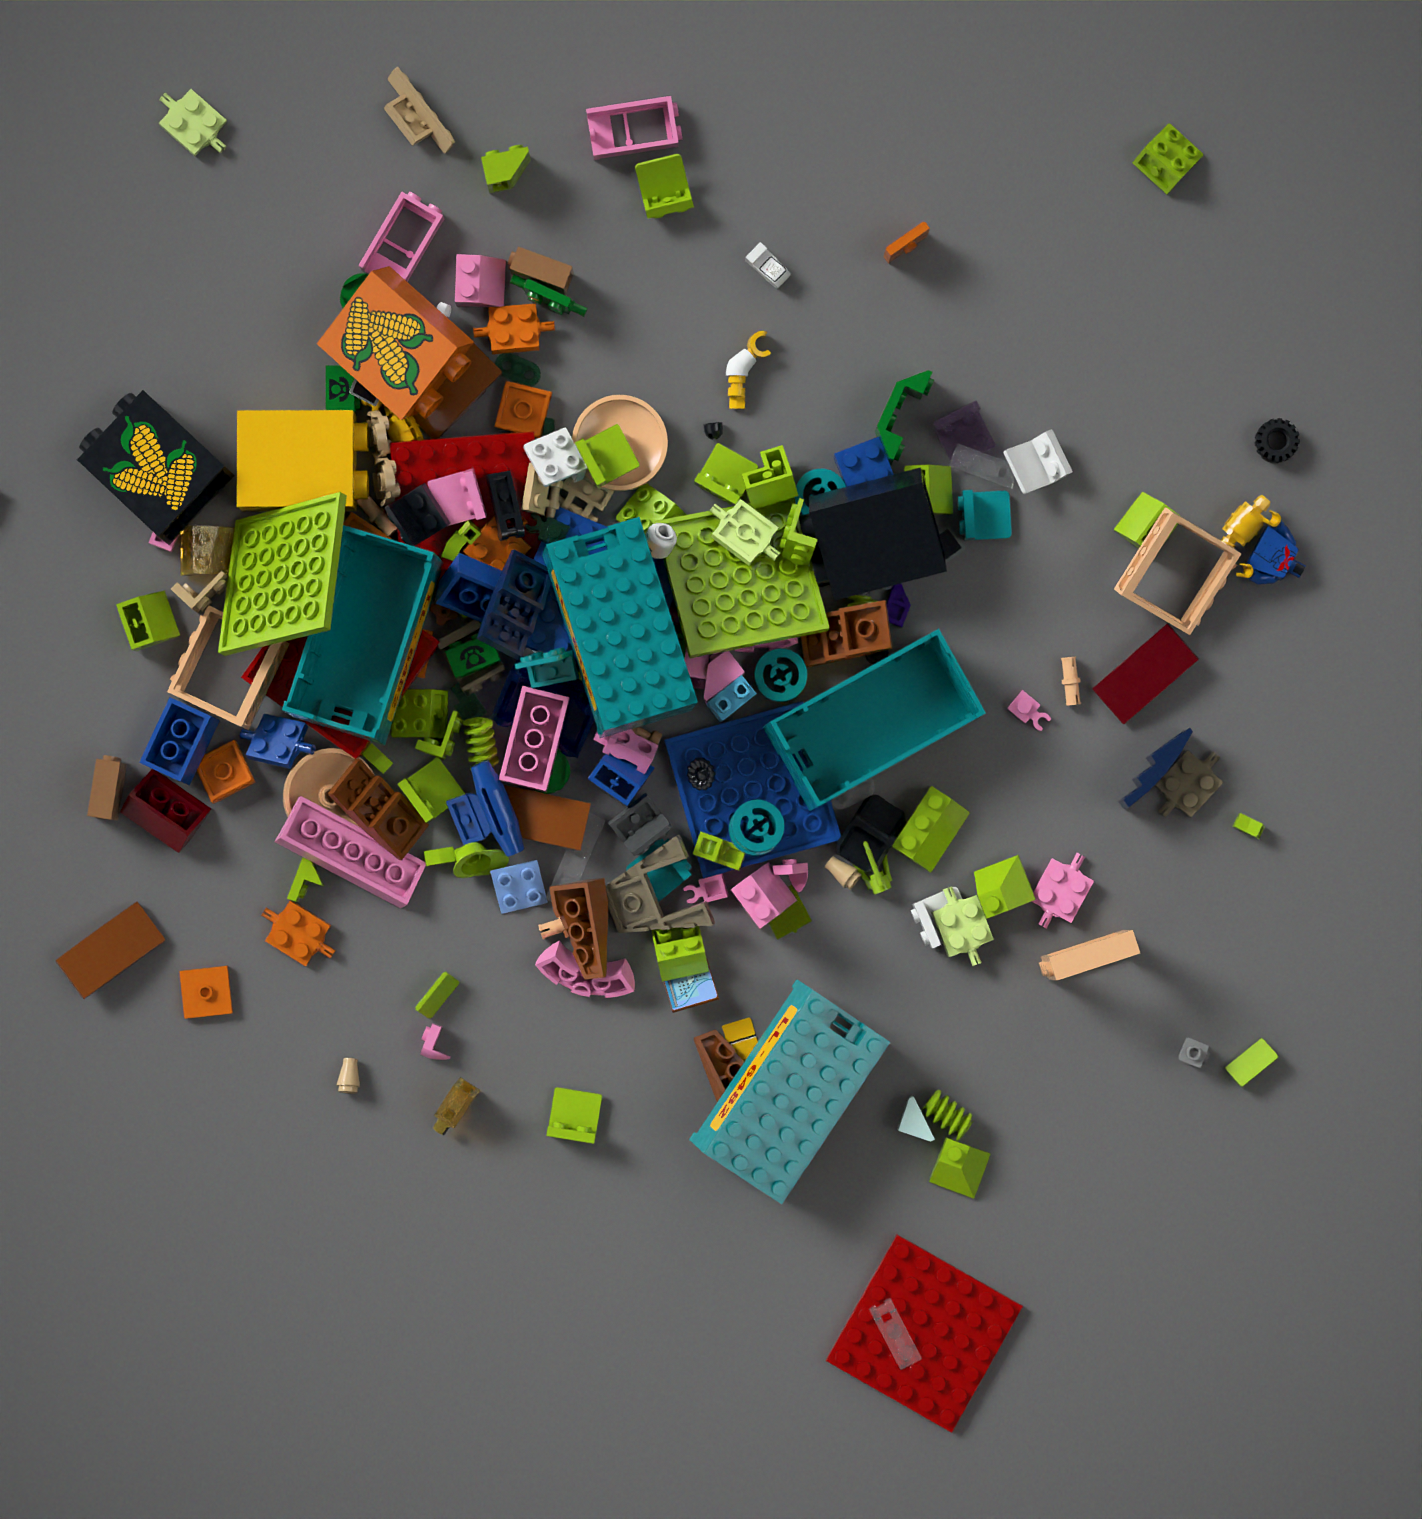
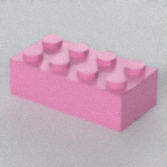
M522 686L499 780L547 793L570 701L569 697Z

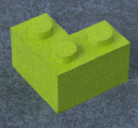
M783 445L761 451L760 455L764 467L742 474L747 495L753 509L798 496L794 477Z

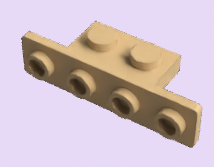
M396 67L389 75L388 81L400 96L386 104L384 107L385 111L412 146L431 136L442 152L447 153L455 143L451 132L445 129L439 121L437 114L429 108L421 93L416 91L410 83L408 76L399 67Z

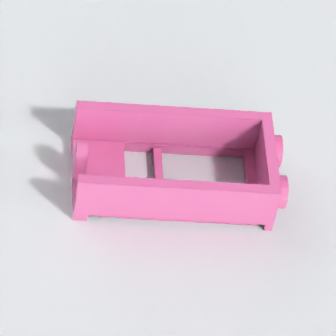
M671 96L586 109L594 160L666 148L679 147L678 140H682L681 126H676L674 118L679 116L677 102L672 103ZM663 108L668 140L632 145L633 141L630 139L627 113ZM623 114L627 146L615 148L610 116Z
M401 192L359 263V268L370 274L373 270L390 266L408 282L440 225L445 220L441 214L442 210L433 204L426 206L420 202L421 198L412 192L408 194ZM403 207L433 223L415 255L412 251H407L386 239ZM383 242L403 252L408 258H412L406 269L377 253Z

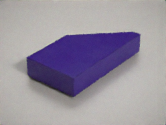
M902 584L893 585L886 604L889 623L902 628L911 604Z

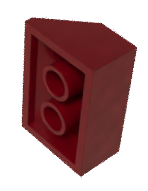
M151 769L128 795L120 813L180 853L206 819L211 808L158 771Z

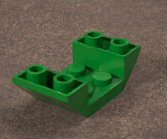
M930 370L896 382L878 422L875 434L881 440L890 465H892L893 460L899 461L905 445L901 444L903 437L891 432L897 415L893 413L895 409H901L907 394L921 400L922 395L928 396L934 379L930 378L933 373Z

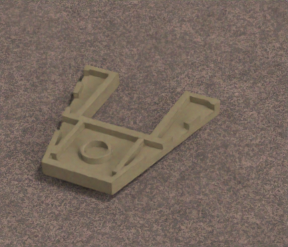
M680 834L606 885L608 908L619 933L641 932L653 929L667 930L679 927L694 928L696 926H713L715 924L707 901L664 916L648 878L647 872L688 857Z

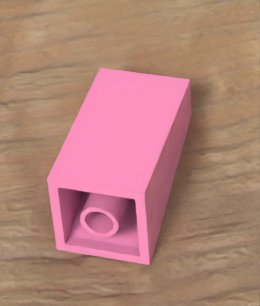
M769 862L730 890L758 929L762 928L797 901L780 876L774 875L773 867Z

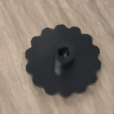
M695 758V760L690 762V765L687 767L688 782L692 784V787L697 788L699 791L712 787V783L715 782L714 776L716 773L710 761L705 758Z

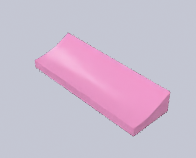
M302 796L298 797L290 815L274 841L400 909L408 904L426 866V862L409 853L406 854L403 860H398L360 827Z

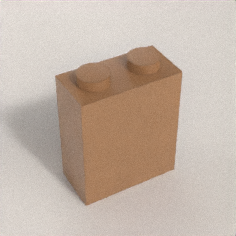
M519 246L516 252H511L507 264L512 276L515 274L523 279H530L565 296L574 275L571 265Z
M103 755V760L96 759L87 816L118 821L127 764L121 763V758Z

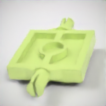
M192 89L182 99L174 101L167 93L160 97L159 100L169 108V111L159 122V126L193 156H196L204 147L209 145L213 146L219 153L226 149L227 146L217 138L220 129L227 123V120Z
M740 499L734 508L727 512L716 503L709 512L720 519L719 526L712 533L711 538L748 566L763 552L774 561L781 552L770 545L771 538L778 531L779 527Z
M952 886L943 889L948 903L943 908L931 912L948 957L959 953H968L972 966L982 963L976 949L982 944L994 940L977 895L967 899H957Z

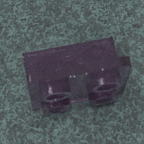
M977 401L934 421L932 424L953 467L994 448L996 445L979 413L981 408Z

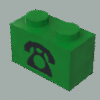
M326 365V410H353L356 414V410L361 409V399L350 393V388L355 378L340 365Z
M478 633L471 636L472 641L464 644L462 640L448 646L449 650L445 651L456 679L501 662L497 649L478 640Z

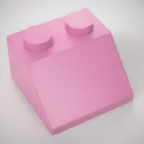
M457 254L456 306H504L506 260L483 255Z
M729 651L714 653L709 657L711 662L708 663L704 691L705 703H708V701L738 677L745 675V671Z

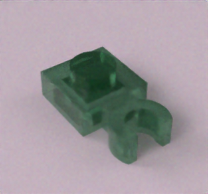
M531 513L530 517L537 524L535 526L525 525L527 532L540 533L538 540L546 544L566 539L570 531V526L551 517H548L547 521L543 522L541 517L535 513Z

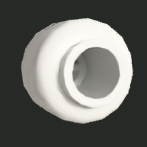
M664 523L652 524L645 533L651 555L656 559L666 558L673 550L677 541L675 531L671 526Z

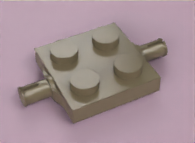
M1187 751L1155 785L1167 799V802L1158 810L1161 814L1168 807L1162 816L1166 818L1175 807L1192 818L1224 783L1214 774L1211 768L1220 759V756L1217 755L1210 761L1217 753L1213 751L1205 761L1197 759L1190 751Z

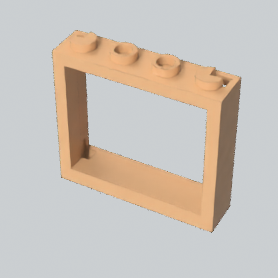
M1165 507L1114 589L1137 605L1191 635L1196 625H1200L1204 612L1212 606L1218 590H1221L1226 584L1228 574L1237 566L1235 563L1241 553ZM1176 523L1224 551L1181 620L1134 593V590Z
M208 605L204 615H200V624L197 630L189 638L190 645L186 653H183L179 659V668L176 674L170 678L172 682L167 692L249 730L290 643L284 641L270 645L237 716H234L184 692L218 619L222 620L223 618L222 611Z
M1121 930L1041 956L1042 962H1039L1042 976H1047L1049 980L1057 981L1140 954V950L1133 930Z

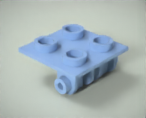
M537 860L490 871L501 914L548 903Z

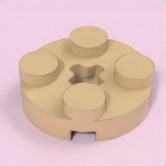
M379 410L369 411L367 415L371 419L366 420V423L369 425V446H375L376 450L372 455L375 459L386 458L387 454H391L390 439L387 440L386 430H389L388 417L383 416Z
M387 457L376 458L373 466H378L377 473H373L374 492L376 499H382V502L379 503L380 506H387L393 503L395 498L400 497V487L398 483H395L394 476L396 474V463Z

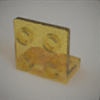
M187 526L181 532V576L197 574L218 575L221 571L228 575L235 527Z

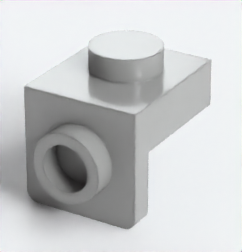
M1187 1037L1178 1059L1194 1067L1201 1068L1202 1064L1205 1065L1209 1058V1046Z

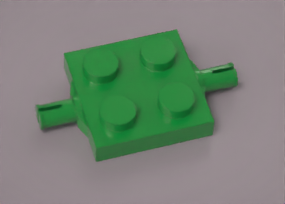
M515 274L511 278L510 283L522 288L529 301L537 305H541L543 302L550 307L549 310L559 315H562L563 312L569 314L572 311L584 317L588 308L575 303L574 300L572 301L571 298L530 279L526 280Z

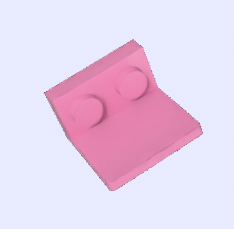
M474 468L428 481L429 490L451 524L449 525L474 518L476 520L486 518L487 513Z

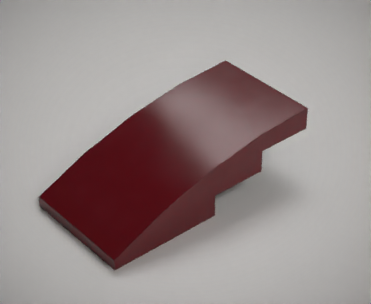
M1167 623L1095 685L1092 690L1124 725L1197 662L1199 658Z

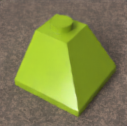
M1019 855L974 871L977 895L986 919L1036 900Z
M945 1137L929 1182L974 1199L991 1153Z

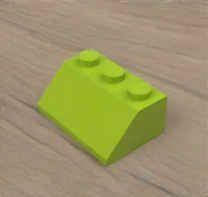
M930 786L891 847L931 873L970 812L938 789Z

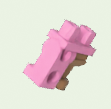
M636 727L603 738H599L598 732H596L593 740L605 745L603 753L607 755L611 753L618 759H625L637 765L636 770L645 774L654 759L662 733L657 730H653L650 733L641 727Z

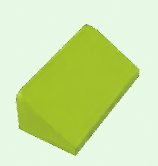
M444 971L417 1004L415 1010L431 1019L459 985V981L450 973Z
M1260 1038L1228 1064L1225 1069L1236 1083L1243 1087L1279 1056L1263 1038Z

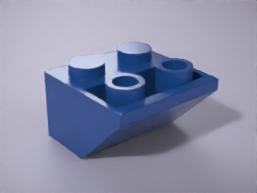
M609 753V755L605 754L588 777V780L628 807L655 767L650 765L646 773L643 774L636 770L637 765L625 759H618Z

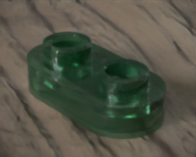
M511 353L500 354L495 360V365L503 372L500 376L530 387L535 386L540 381V369L533 362ZM505 362L512 364L509 370L503 368ZM527 371H531L534 373V376L531 379L525 378V373Z

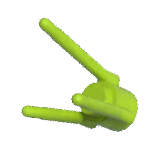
M864 841L863 845L874 872L869 875L871 880H869L863 870L855 865L853 866L858 869L867 889H872L874 894H878L892 888L890 884L892 877L889 872L887 854L882 861L883 873V870H878L868 842Z

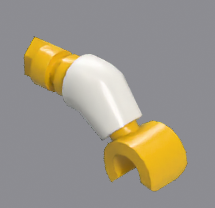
M758 331L748 339V350L743 349L732 357L727 364L726 376H728V383H731V387L728 388V396L730 397L729 409H745V388H743V384L746 383L748 372L756 363L755 358H765L771 354L769 350L759 351L755 345L756 339L766 337L767 331Z

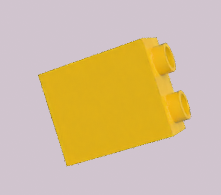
M237 410V507L242 512H268L341 492L347 495L345 511H357V499L369 498L368 470H357V452L369 451L368 423H357V416L353 410Z

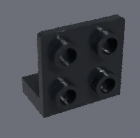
M425 483L385 507L389 520L400 531L402 540L411 546L418 545L451 524Z

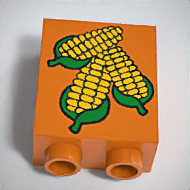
M388 266L370 272L317 342V345L398 418L403 420L420 414L425 419L438 408L444 398L437 392L438 388L446 378L453 383L466 372L472 361L465 354L474 341L395 270Z

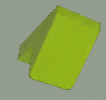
M302 857L287 899L298 902L300 898L304 899L308 890V885H305L306 880L325 886L315 864Z

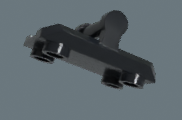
M877 794L866 797L838 840L837 854L866 873L873 871L863 845L864 841L868 842L876 865L879 867L906 824L904 811Z

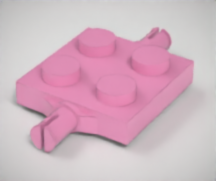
M1076 853L1070 865L1062 864L1052 858L1033 892L1036 900L1031 902L1040 906L1044 911L1038 925L1042 926L1047 918L1043 926L1045 929H1047L1053 916L1072 923L1094 883V880L1086 877L1079 870L1086 858L1082 855L1078 863H1076L1080 857L1079 853Z

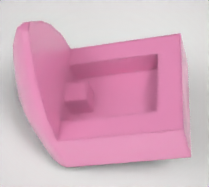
M797 859L782 860V865L773 866L774 875L788 874L793 887L798 892H801L808 879V863H797Z
M433 1023L431 1028L426 1027L421 1039L425 1043L420 1055L436 1060L450 1059V1056L434 1049L443 1028L442 1026Z

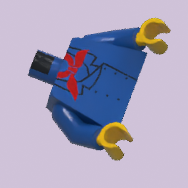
M1272 510L1269 511L1272 514L1271 520L1263 518V522L1271 527L1267 526L1264 529L1247 563H1239V565L1243 566V573H1236L1237 577L1246 578L1258 585L1273 584L1278 580L1281 581L1287 572L1300 578L1306 565L1294 559L1299 550L1296 547V540L1289 528L1281 520L1280 514Z

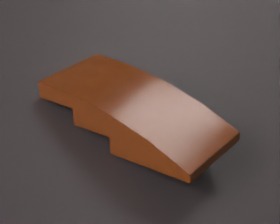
M475 343L465 354L472 361L466 372L453 383L446 378L438 388L437 392L444 397L438 408L425 419L420 414L413 416L416 423L432 439L440 438L486 392V389L503 374Z
M886 600L839 608L838 611L827 612L826 616L830 627L828 631L801 636L806 667L843 661L891 649L892 641Z
M355 759L328 792L332 800L362 830L398 860H403L429 826L401 792H394L381 776H375L361 759Z
M504 785L518 819L522 838L581 851L591 803Z
M135 902L55 961L81 997L85 999L162 944L165 938L140 904Z

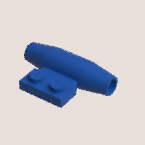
M489 760L472 766L471 772L476 794L469 792L446 801L463 845L483 840L492 832L507 857L523 851L524 845L519 822L502 781L499 780Z

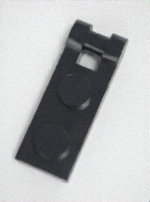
M511 471L487 474L486 482L495 515L499 540H508L509 537L513 536L516 538L524 537L525 530ZM512 520L513 527L507 528L506 521Z

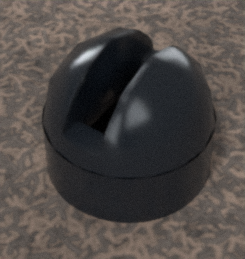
M722 422L703 424L705 435L709 439H718L723 434Z

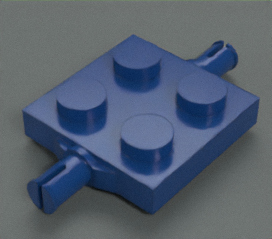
M265 713L255 731L241 729L242 732H240L241 739L251 740L246 753L248 759L291 769L295 758L300 752L313 755L316 749L314 744L304 743V737L308 730L305 722Z

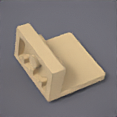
M221 571L199 595L186 583L182 586L177 582L171 590L192 610L197 613L200 610L204 612L208 605L212 604L211 598L216 593L220 595L225 591L228 576Z

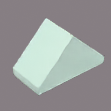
M909 1096L897 1130L930 1142L935 1140L914 1096Z

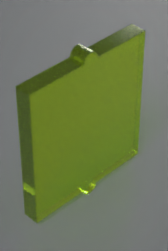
M793 885L788 886L797 901L768 922L777 940L791 932L796 933L797 929L812 922Z

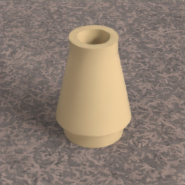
M834 856L825 865V868L831 872L843 888L847 887L851 890L861 878L857 868Z
M343 1058V1065L336 1085L339 1087L338 1092L357 1094L358 1088H360L358 1059Z

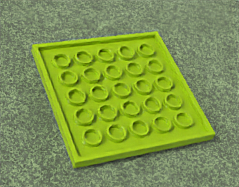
M338 492L235 521L218 653L227 656L330 630L347 495Z
M794 497L755 509L779 527L778 531L771 538L770 545L781 553L774 561L763 552L754 559L750 566L711 538L712 533L719 526L720 519L709 511L655 521V523H664L671 526L677 536L673 550L663 560L689 658L829 630L830 627L811 559L809 565H797L792 563L790 559L781 557L783 548H780L779 545L792 504H796ZM734 506L726 507V508H722V509L727 512L728 510L734 508ZM798 518L794 532L802 534L800 521Z

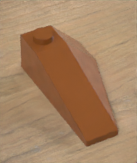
M589 879L550 886L553 911L556 918L560 917L565 928L563 931L565 938L570 939L574 948V958L584 980L606 977L608 897L605 879Z
M715 1029L694 1037L693 1040L718 1102L744 1061Z

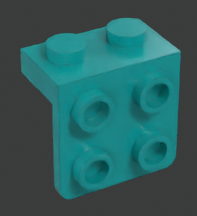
M963 490L961 496H958V511H962L963 520H959L960 535L964 534V541L1007 539L1012 535L1010 495L1008 491L973 492V490Z
M564 647L543 653V655L542 652L528 654V656L520 658L521 662L514 664L515 669L527 667L531 688L579 679L573 650L565 651Z
M667 838L665 841L663 839L657 840L645 853L632 861L626 867V870L667 843L669 839ZM686 859L647 872L658 902L692 875L689 872L692 867Z

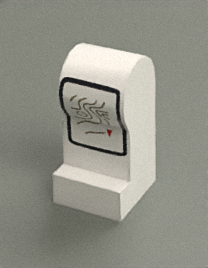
M761 242L745 257V262L777 289L791 275Z

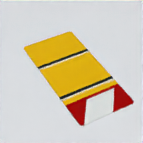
M750 1017L722 1026L726 1041L735 1049V1053L744 1062L758 1042Z

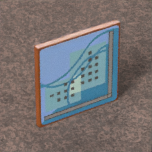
M708 959L709 972L664 981L673 1013L719 1000Z

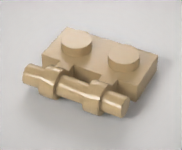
M529 463L521 510L535 515H544L546 508V518H554L556 509L559 510L560 506L558 498L560 489L563 488V481L556 482L547 487L543 486L532 463ZM550 488L549 499H547L548 489Z
M585 476L578 482H574L572 477H568L563 483L562 489L569 494L566 499L559 495L558 502H560L561 508L597 522L599 518L591 514L593 509L596 508L603 512L615 491L602 487L597 488L596 484L592 483ZM575 497L587 503L585 509L573 504Z

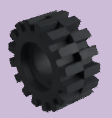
M1282 418L1271 419L1265 422L1258 429L1255 435L1256 441L1254 442L1255 446H1257V453L1262 455L1261 458L1267 459L1271 463H1281L1292 457L1299 448L1298 444H1300V439H1298L1299 432H1296L1295 425H1291L1290 421H1284ZM1273 432H1281L1286 438L1285 447L1280 450L1273 449L1268 443L1269 435Z

